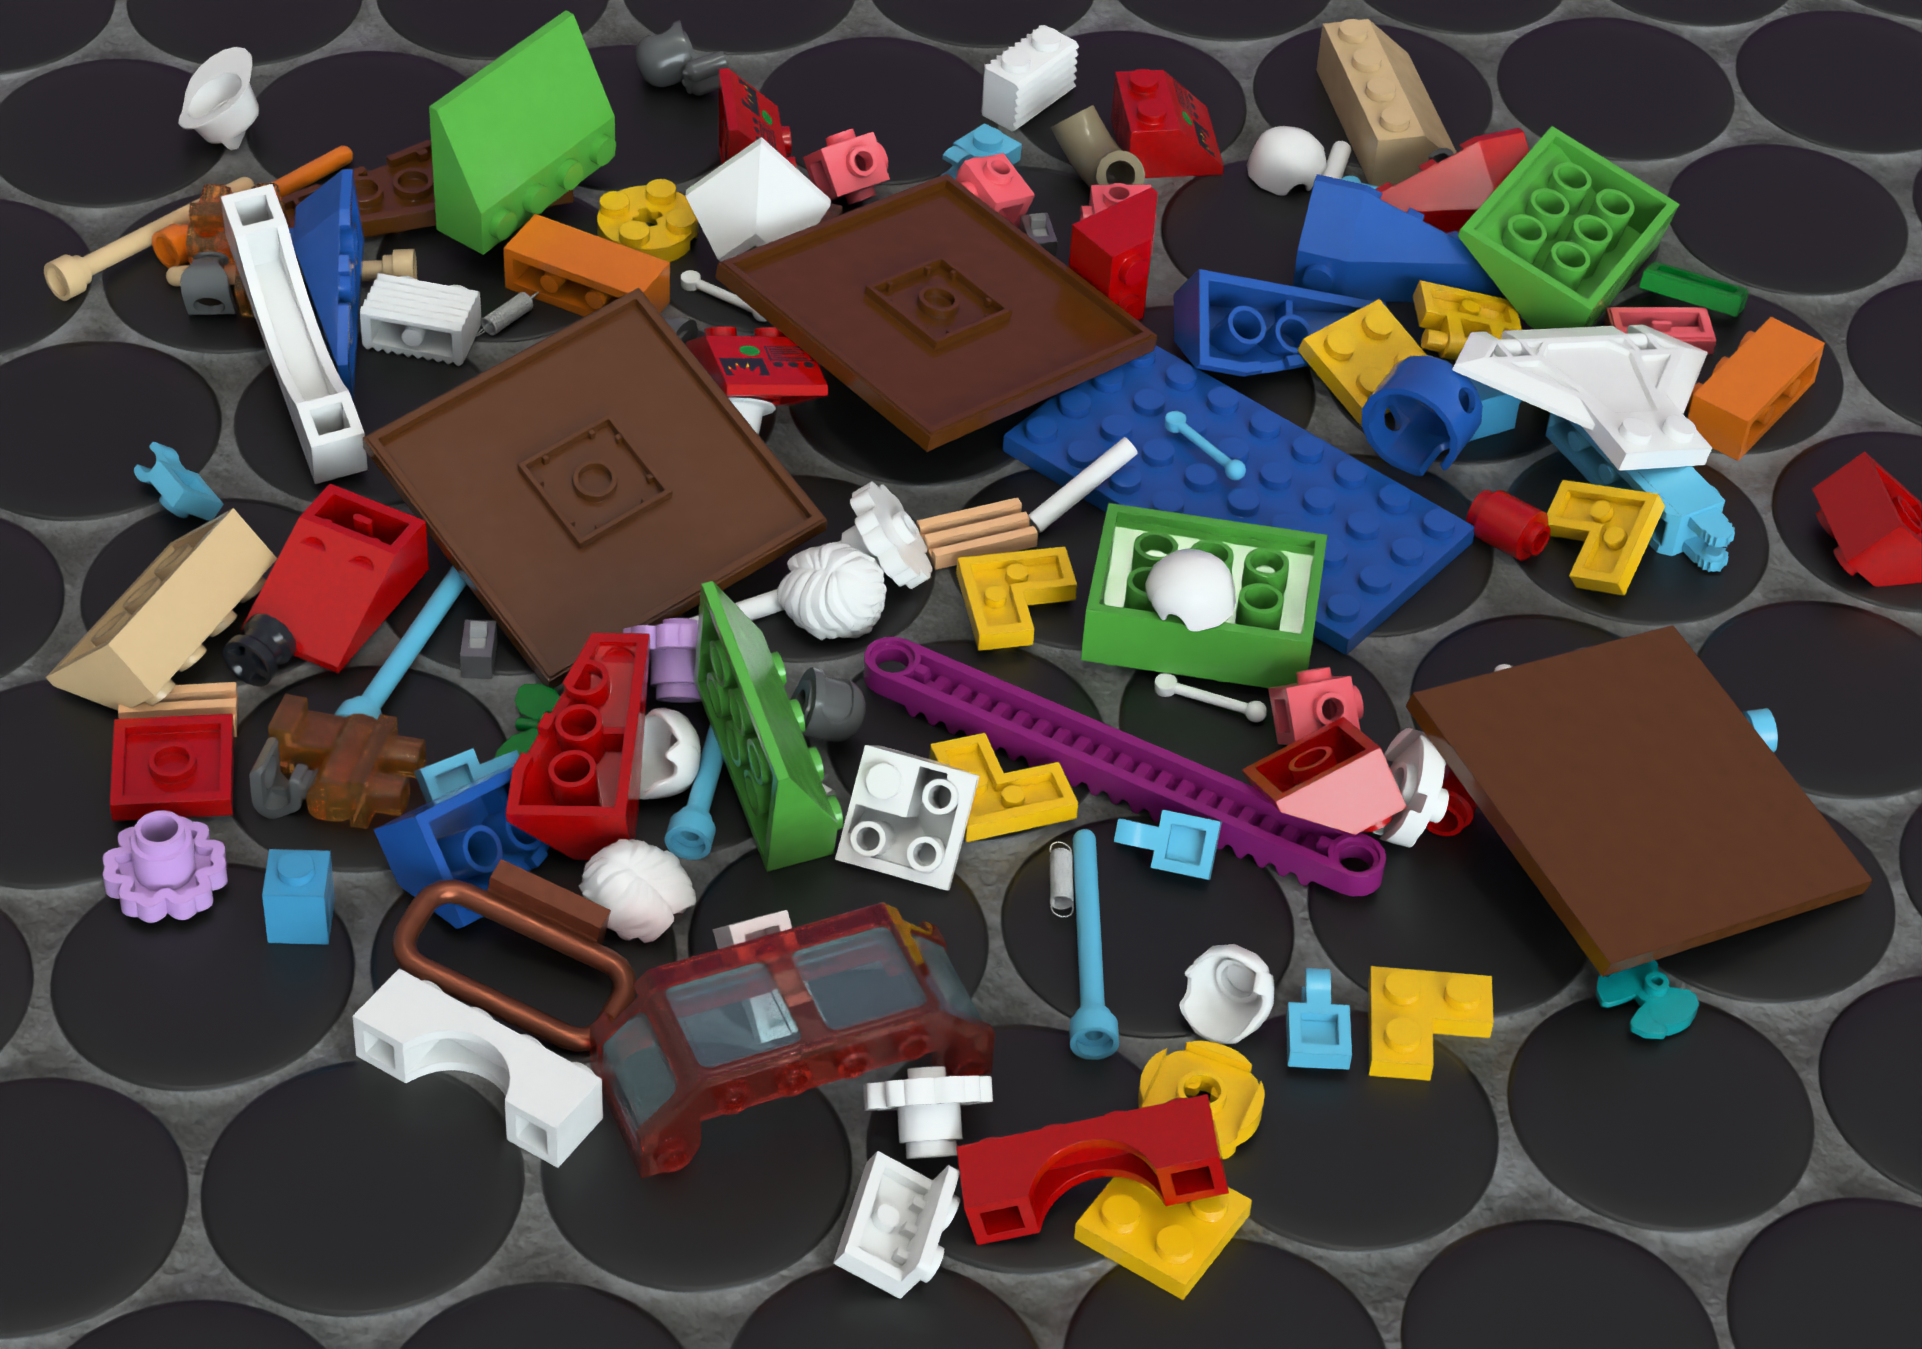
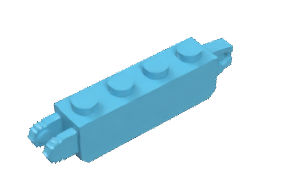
M1550 413L1545 436L1591 484L1659 494L1665 508L1648 543L1657 553L1674 556L1684 552L1694 563L1698 564L1697 567H1701L1702 570H1707L1708 572H1721V569L1727 566L1729 552L1725 551L1726 548H1723V546L1727 547L1733 541L1735 527H1732V523H1729L1726 516L1722 513L1725 500L1717 489L1711 486L1692 466L1619 471L1581 425Z

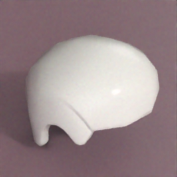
M1277 126L1262 133L1247 162L1249 177L1260 188L1280 196L1287 195L1298 184H1304L1305 189L1310 191L1317 174L1322 175L1327 167L1324 147L1308 131L1290 126Z
M1189 548L1176 550L1154 564L1145 583L1146 595L1149 601L1152 602V606L1160 619L1165 620L1168 614L1177 615L1190 631H1201L1219 626L1233 615L1236 596L1232 575L1224 562L1211 553Z
M655 708L645 716L640 799H661L678 795L690 788L698 773L701 758L699 736L688 718L678 711L667 708Z
M1236 944L1212 946L1194 960V964L1190 965L1184 973L1188 980L1186 993L1180 1001L1181 1013L1195 1034L1210 1042L1236 1044L1256 1031L1271 1012L1274 1004L1273 976L1269 973V967L1256 953Z

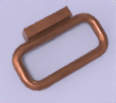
M502 859L490 876L487 891L471 883L456 879L438 880L425 886L410 903L396 926L391 940L393 956L403 971L421 981L429 980L435 983L445 994L473 1007L481 1008L488 1014L560 1048L575 1052L592 1051L607 1044L624 1021L634 1003L638 989L635 971L627 959L614 950L602 945L609 921L610 909ZM449 903L457 904L605 973L613 982L612 992L597 1019L592 1024L586 1027L572 1026L425 957L417 949V939L431 915L439 906Z

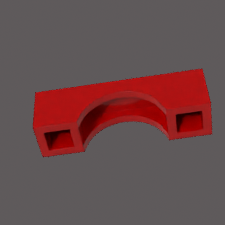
M1208 1094L1191 1098H1175L1163 1104L1129 1111H1113L1104 1116L1067 1124H1050L1038 1130L1005 1137H988L976 1143L956 1147L964 1209L977 1245L1040 1233L1045 1216L1054 1202L1072 1187L1095 1178L1123 1177L1135 1180L1155 1192L1165 1206L1229 1193L1218 1132Z

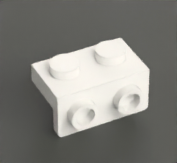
M877 1151L866 1162L833 1264L899 1299L920 1280L925 1283L930 1281L939 1268L944 1255V1248L938 1245L941 1233L951 1223L960 1203V1198L954 1195L960 1171L948 1165L934 1180H931Z

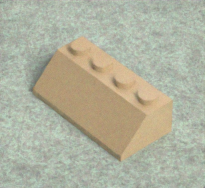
M1347 19L1342 22L1323 23L1316 71L1369 185L1380 187L1387 182L1396 185L1420 172L1418 166L1429 161L1428 156L1439 148H1448L1454 154L1457 153L1409 54L1369 19Z
M232 508L171 542L45 678L54 687L117 711L118 704L133 708L145 702L150 706H154L175 687L176 684L171 679L178 670L182 672L188 669L205 654L207 649L202 643L209 635L211 637L218 635L236 619L237 614L233 611V608L239 601L245 603L262 589L266 582L263 575L277 560V557L237 511Z

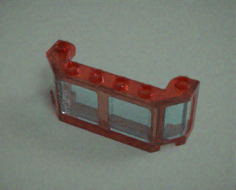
M882 902L648 969L633 984L638 997L615 1020L611 1014L604 1012L589 1027L591 1069L596 1076L602 1079V1093L641 1179L661 1172H675L687 1166L700 1148L701 1121L723 1114H736L747 1107L783 1096H796L807 1089L843 1078L853 1079L867 1071L900 1061H913L932 1052V1067H945L946 1077L982 1076L992 1073L995 1032L991 1024L982 1021L946 954L947 943L938 927L924 920L918 926L906 922L902 919L897 908Z

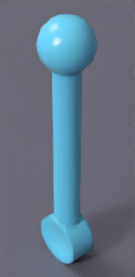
M1171 411L1166 414L1165 428L1168 431L1182 433L1223 466L1225 474L1229 479L1235 481L1244 477L1246 472L1244 463L1237 459L1231 460L1187 425L1184 413Z

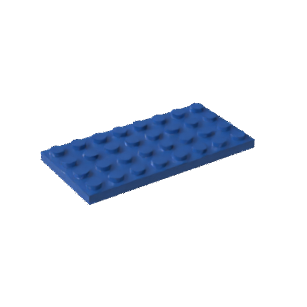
M1155 345L1154 351L1056 394L1008 431L1003 439V451L1063 487L1122 438L1126 437L1134 445L1138 454L1083 498L1104 512L1107 511L1108 503L1327 535L1313 636L1344 655L1351 652L1473 543L1474 526L1157 345ZM1171 411L1184 413L1187 425L1231 460L1237 459L1244 463L1246 468L1244 477L1235 481L1229 479L1225 474L1223 466L1182 433L1168 431L1165 428L1166 414Z

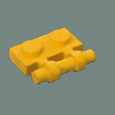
M1422 280L1419 281L1412 296L1419 327L1426 328L1421 338L1422 349L1438 352L1440 358L1456 361L1471 332L1486 331L1497 339H1502L1503 331L1522 330L1518 312L1508 299Z

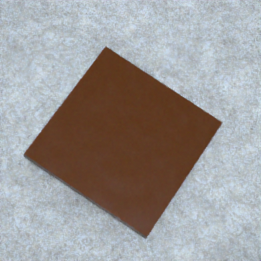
M948 174L721 261L717 265L715 276L717 280L926 452L1154 351L1158 337Z
M640 288L633 290L363 437V448L415 517L426 521V531L543 685L553 689L563 683L591 633H623L624 628L637 625L656 626L663 624L664 619L676 618L700 604L702 583L713 581L721 590H724L824 532L827 526V519Z
M1674 625L1414 692L1405 706L1602 977L1863 894L1873 882L1870 875Z

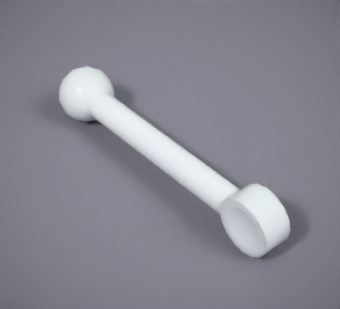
M688 270L681 274V287L684 290H701L751 312L757 321H767L736 294L701 280V275L697 271Z
M1169 673L1160 674L1155 678L1154 690L1161 697H1170L1178 694L1243 713L1251 722H1261L1266 718L1267 708L1261 701L1246 703L1177 683L1176 677Z

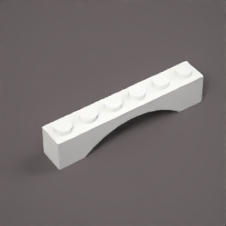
M273 184L221 196L225 235L315 484L368 470L367 455L363 448L365 433L350 392L337 373L320 333L299 269L288 225Z

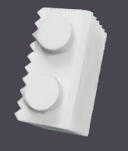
M1039 25V28L1033 30L1032 34H1027V38H1021V42H1015L1014 47H1009L1008 50L1002 52V55H996V60H990V64H984L982 116L1010 131H1015L1076 87L1073 81L1077 79L1074 74L1077 71L1074 65L1078 63L1075 57L1079 55L1076 51L1079 48L1077 42L1053 28Z
M378 273L377 279L374 280V284L371 286L370 293L367 294V300L364 299V304L360 309L362 345L367 350L373 347L377 352L383 349L387 354L391 351L397 355L404 353L407 357L413 354L417 359L423 356L427 361L433 358L438 363L444 360L447 364L454 362L457 366H460L464 363L481 326L480 292L469 290L461 285L447 286L419 281L410 276L397 277Z

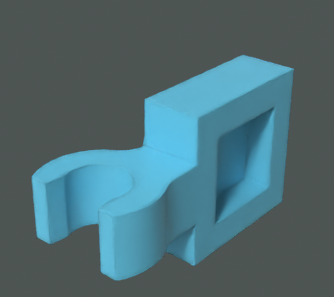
M984 123L955 141L953 146L944 152L942 159L950 163L952 167L942 175L948 174L956 179L957 172L965 160L1004 153L1011 164L1014 165L1021 159L1022 144L1003 134L1000 130Z
M152 442L149 447L156 455V464L152 469L137 464L134 468L136 477L142 482L153 485L161 494L159 502L176 516L187 518L191 514L209 521L214 519L224 505L198 473L184 468L179 461L177 452L173 448Z
M472 748L416 770L414 773L425 801L428 803L515 763L519 758V754L515 750L479 764L475 751Z
M1162 810L1159 826L1118 819L1114 842L1154 850L1151 868L1210 880L1222 822Z
M1305 968V987H1302L1301 1003L1288 1002L1286 1013L1288 1067L1347 1070L1350 1068L1352 1058L1350 1005L1331 1004L1330 969Z

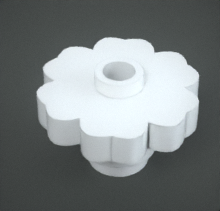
M872 481L853 492L850 504L857 515L855 518L856 525L842 533V540L838 542L850 544L853 548L875 558V563L900 587L906 584L908 588L913 589L931 577L933 568L925 554L927 553V546L915 522L904 511L899 499L885 485L882 484L878 487Z
M945 1067L911 1068L907 1069L908 1079L863 1085L864 1111L897 1110L899 1143H906L907 1159L957 1156L956 1140L963 1139L960 1106L993 1102L991 1076L946 1077Z

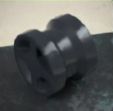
M256 614L251 616L244 624L242 629L243 635L231 638L225 645L223 657L228 668L235 676L250 685L263 687L269 684L278 671L277 665L287 663L294 656L297 650L296 641L288 628L276 618L266 614Z

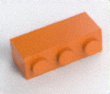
M534 214L503 248L505 288L518 293L525 292L530 297L539 292L533 297L534 299L583 317L637 288H640L659 313L670 303V262Z
M1770 317L1756 332L1750 330L1745 334L1737 351L1730 358L1724 356L1720 359L1711 377L1704 384L1700 382L1695 384L1685 411L1689 412L1687 419L1694 423L1696 430L1713 449L1739 461L1815 382L1825 343Z

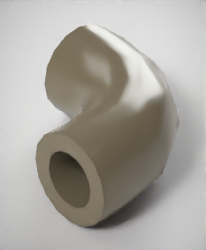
M1094 105L1051 127L1070 164L1090 189L1091 185H1110L1114 183L1126 185L1144 184L1145 171L1142 163L1135 155L1128 151H1122L1103 124Z

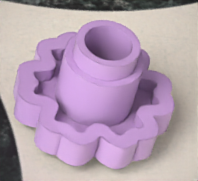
M669 618L664 619L663 624L656 626L637 625L623 629V633L650 634V686L656 688L657 701L670 703L701 701L693 680L698 630L697 620Z
M154 811L144 815L134 827L124 829L118 834V848L108 850L103 855V880L106 894L111 898L120 899L123 914L130 917H139V919L147 923L157 922L164 918L167 913L178 920L191 918L197 912L211 907L213 904L212 891L223 888L228 882L224 844L217 840H210L209 828L206 824L192 822L190 819L178 816L170 811Z

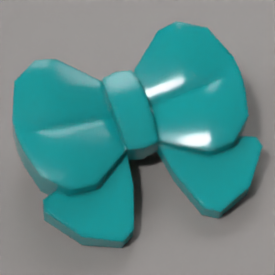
M1655 960L1602 977L1600 975L1598 977L1595 996L1602 1007L1610 1008L1636 999L1635 1001L1641 1007L1631 1019L1629 1027L1631 1032L1645 1039H1664L1666 1036L1679 1033L1690 1026L1697 1014L1699 1007L1697 995L1687 989L1669 987L1668 977L1658 972V963Z

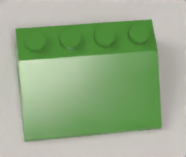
M565 10L429 106L436 229L484 255L498 243L509 238L514 231L528 222L534 214H541L546 207L569 190H573L581 181L601 166L608 164L615 157V116L573 13Z
M1551 126L1460 229L1458 237L1527 325L1533 329L1592 327L1657 248L1680 204Z
M1108 503L1086 608L1081 660L1103 663L1110 666H1123L1263 688L1298 683L1296 672L1308 670L1327 535ZM1187 548L1202 550L1215 555L1228 567L1233 578L1236 596L1233 615L1219 626L1201 631L1188 630L1185 623L1177 615L1168 614L1165 620L1160 619L1152 606V602L1149 601L1146 595L1145 588L1146 580L1154 564L1176 550Z
M713 581L702 583L693 680L765 869L768 872L832 855L835 850L837 830L843 829L842 811L836 796L826 795L821 782L824 780V768L817 748L815 746L808 748L802 734L805 732V720L801 706L797 699L789 700L785 691L786 672L782 658L777 651L770 653L763 632Z

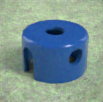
M1429 355L1410 356L1398 362L1374 390L1362 408L1361 425L1368 443L1384 461L1415 476H1423L1442 451L1450 448L1449 453L1440 464L1443 471L1447 470L1473 437L1482 422L1483 405L1476 387L1469 378L1453 371L1454 365L1448 361ZM1387 408L1395 419L1393 431L1385 425L1384 416Z

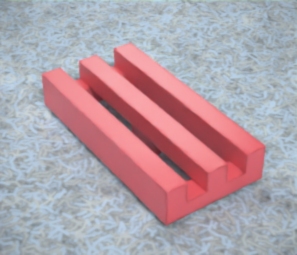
M1705 307L1606 308L1605 326H1613L1624 333H1628L1629 325L1643 324L1707 351V354L1714 353L1716 337L1708 310Z

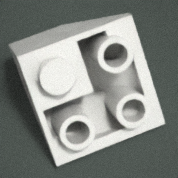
M762 137L686 189L685 195L720 262L818 224L831 206V199Z
M865 745L835 860L949 891L980 776L935 760L884 746Z

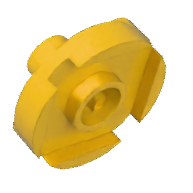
M655 179L647 185L633 186L620 191H609L600 197L597 215L598 237L668 262L684 256L690 250V241L694 237L697 239L699 222L686 196L676 192L675 184L669 180ZM646 223H652V224H656V225H655V226H648Z
M1192 1041L1186 1042L1185 1050L1175 1051L1167 1055L1166 1048L1156 1053L1148 1061L1141 1074L1138 1106L1143 1108L1163 1104L1175 1098H1188L1186 1095L1196 1097L1200 1090L1210 1093V1105L1218 1132L1222 1158L1227 1159L1235 1153L1236 1147L1246 1142L1258 1128L1262 1116L1265 1090L1262 1081L1258 1084L1257 1079L1252 1075V1064L1241 1053L1215 1042Z

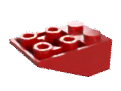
M329 484L298 518L244 624L251 616L256 614H266L276 618L288 628L296 641L297 650L294 656L339 673L429 570L426 521Z

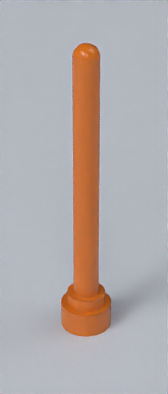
M339 146L269 184H273L278 199L285 197L350 164L353 160V152L348 146ZM222 209L191 226L186 224H170L155 232L152 236V246L160 262L167 268H170L172 266H183L192 261L193 256L199 250V244L225 231Z

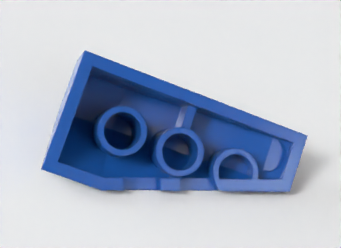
M342 169L296 206L294 227H289L288 229L320 333L337 373L349 390L351 398L354 399L364 234L353 169Z
M1317 174L1297 250L1293 279L1294 287L1370 301L1380 299L1382 302H1414L1412 296L1419 281L1422 280L1502 298L1503 293L1458 237L1459 232L1445 233L1424 222V214L1410 207L1407 212L1381 200L1382 193L1368 185Z
M1198 269L1173 294L1174 342L1197 369L1244 377L1307 367L1310 365L1297 351L1303 338L1374 301Z
M515 763L428 802L374 829L399 886L415 897L425 886L438 880L456 879L471 883L487 891L490 876L501 859L528 872L533 868H537L549 855L546 851L550 846L508 823L506 819L511 776ZM453 903L443 904L434 911L456 929L465 927L483 917Z

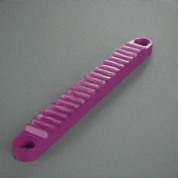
M883 637L867 646L864 653V682L875 693L904 705L911 717H915L921 712L925 714L930 725L935 726L939 721L945 723L948 732L953 735L959 729L965 731L966 736L986 733L994 752L999 747H1002L1006 750L1009 759L1013 761L1021 755L1026 758L1030 768L1040 764L1045 765L1059 762L1071 786L1076 787L1081 782L1086 783L1092 795L1097 796L1101 791H1104L1108 794L1111 803L1115 805L1123 799L1128 802L1131 811L1136 814L1144 808L1149 811L1152 820L1157 823L1161 819L1162 810L1221 821L1222 825L1217 849L1221 850L1225 845H1230L1236 857L1242 859L1247 854L1253 855L1257 866L1261 868L1268 863L1274 864L1278 875L1285 877L1289 872L1295 873L1299 884L1303 886L1313 881L1341 894L1365 896L1376 891L1381 885L1386 864L1385 849L1378 841L1360 832L1354 835L1282 813L1253 786L907 639ZM885 661H897L904 664L906 668L900 672L890 673L883 671L878 665ZM1346 858H1358L1367 862L1370 868L1363 872H1354L1343 867L1340 862Z

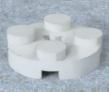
M1406 728L1394 738L1384 756L1386 760L1393 762L1390 770L1407 808L1392 815L1393 818L1389 824L1373 831V833L1382 835L1381 840L1410 848L1423 833L1429 821L1438 823L1443 818L1448 806L1449 793L1447 789L1442 788L1446 765L1445 760L1424 732Z

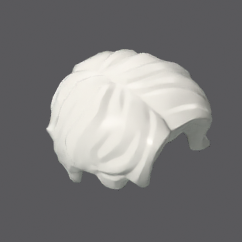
M832 542L800 551L788 560L787 564L791 572L781 581L777 590V597L786 614L793 619L798 627L806 629L808 633L820 640L825 638L835 639L837 637L859 638L872 631L873 626L881 618L887 592L884 584V571L875 563V558L853 548L850 544Z
M619 839L616 843L604 847L593 855L585 865L582 883L579 885L584 898L611 910L607 928L616 931L620 938L628 941L634 938H639L644 943L655 941L674 922L673 914L684 913L687 908L694 906L696 903L695 890L692 888L691 879L681 866L678 857L667 850L663 851L657 846L647 844L645 841L634 839Z

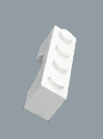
M398 969L352 1016L356 1056L404 1083L429 1073L446 1070L474 1073L494 1083L506 1096L507 1140L557 1168L560 1167L603 1119L602 1079L596 1076L590 1068L579 1062H570L546 1049L536 1038L527 1034L521 1035L500 1024L483 1009L469 1007L445 994L439 986L429 980L421 981L409 973Z

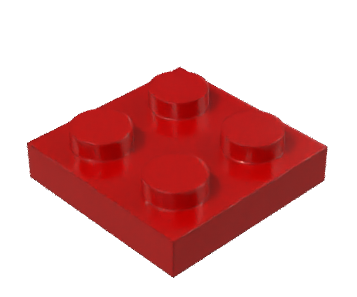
M233 714L114 719L110 790L112 821L139 820L144 815L154 811H170L185 818L233 815L235 736Z

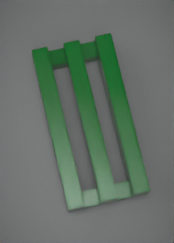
M1657 261L1652 262L1644 270L1639 288L1737 317L1745 308L1750 292L1747 291V288Z

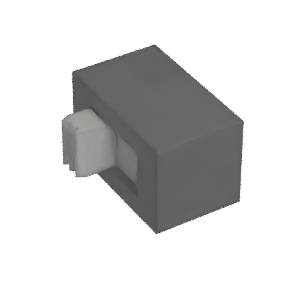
M1048 213L1021 215L1020 230L1056 257L1058 241Z
M465 620L460 652L461 678L493 679L497 650L496 621Z

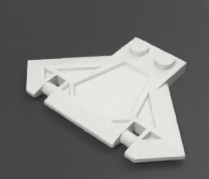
M1643 324L1629 325L1628 333H1624L1613 326L1503 331L1502 339H1497L1486 331L1471 332L1452 369L1457 373L1581 425L1619 471L1705 465L1712 450L1709 443L1696 430L1694 423L1683 415L1708 352Z

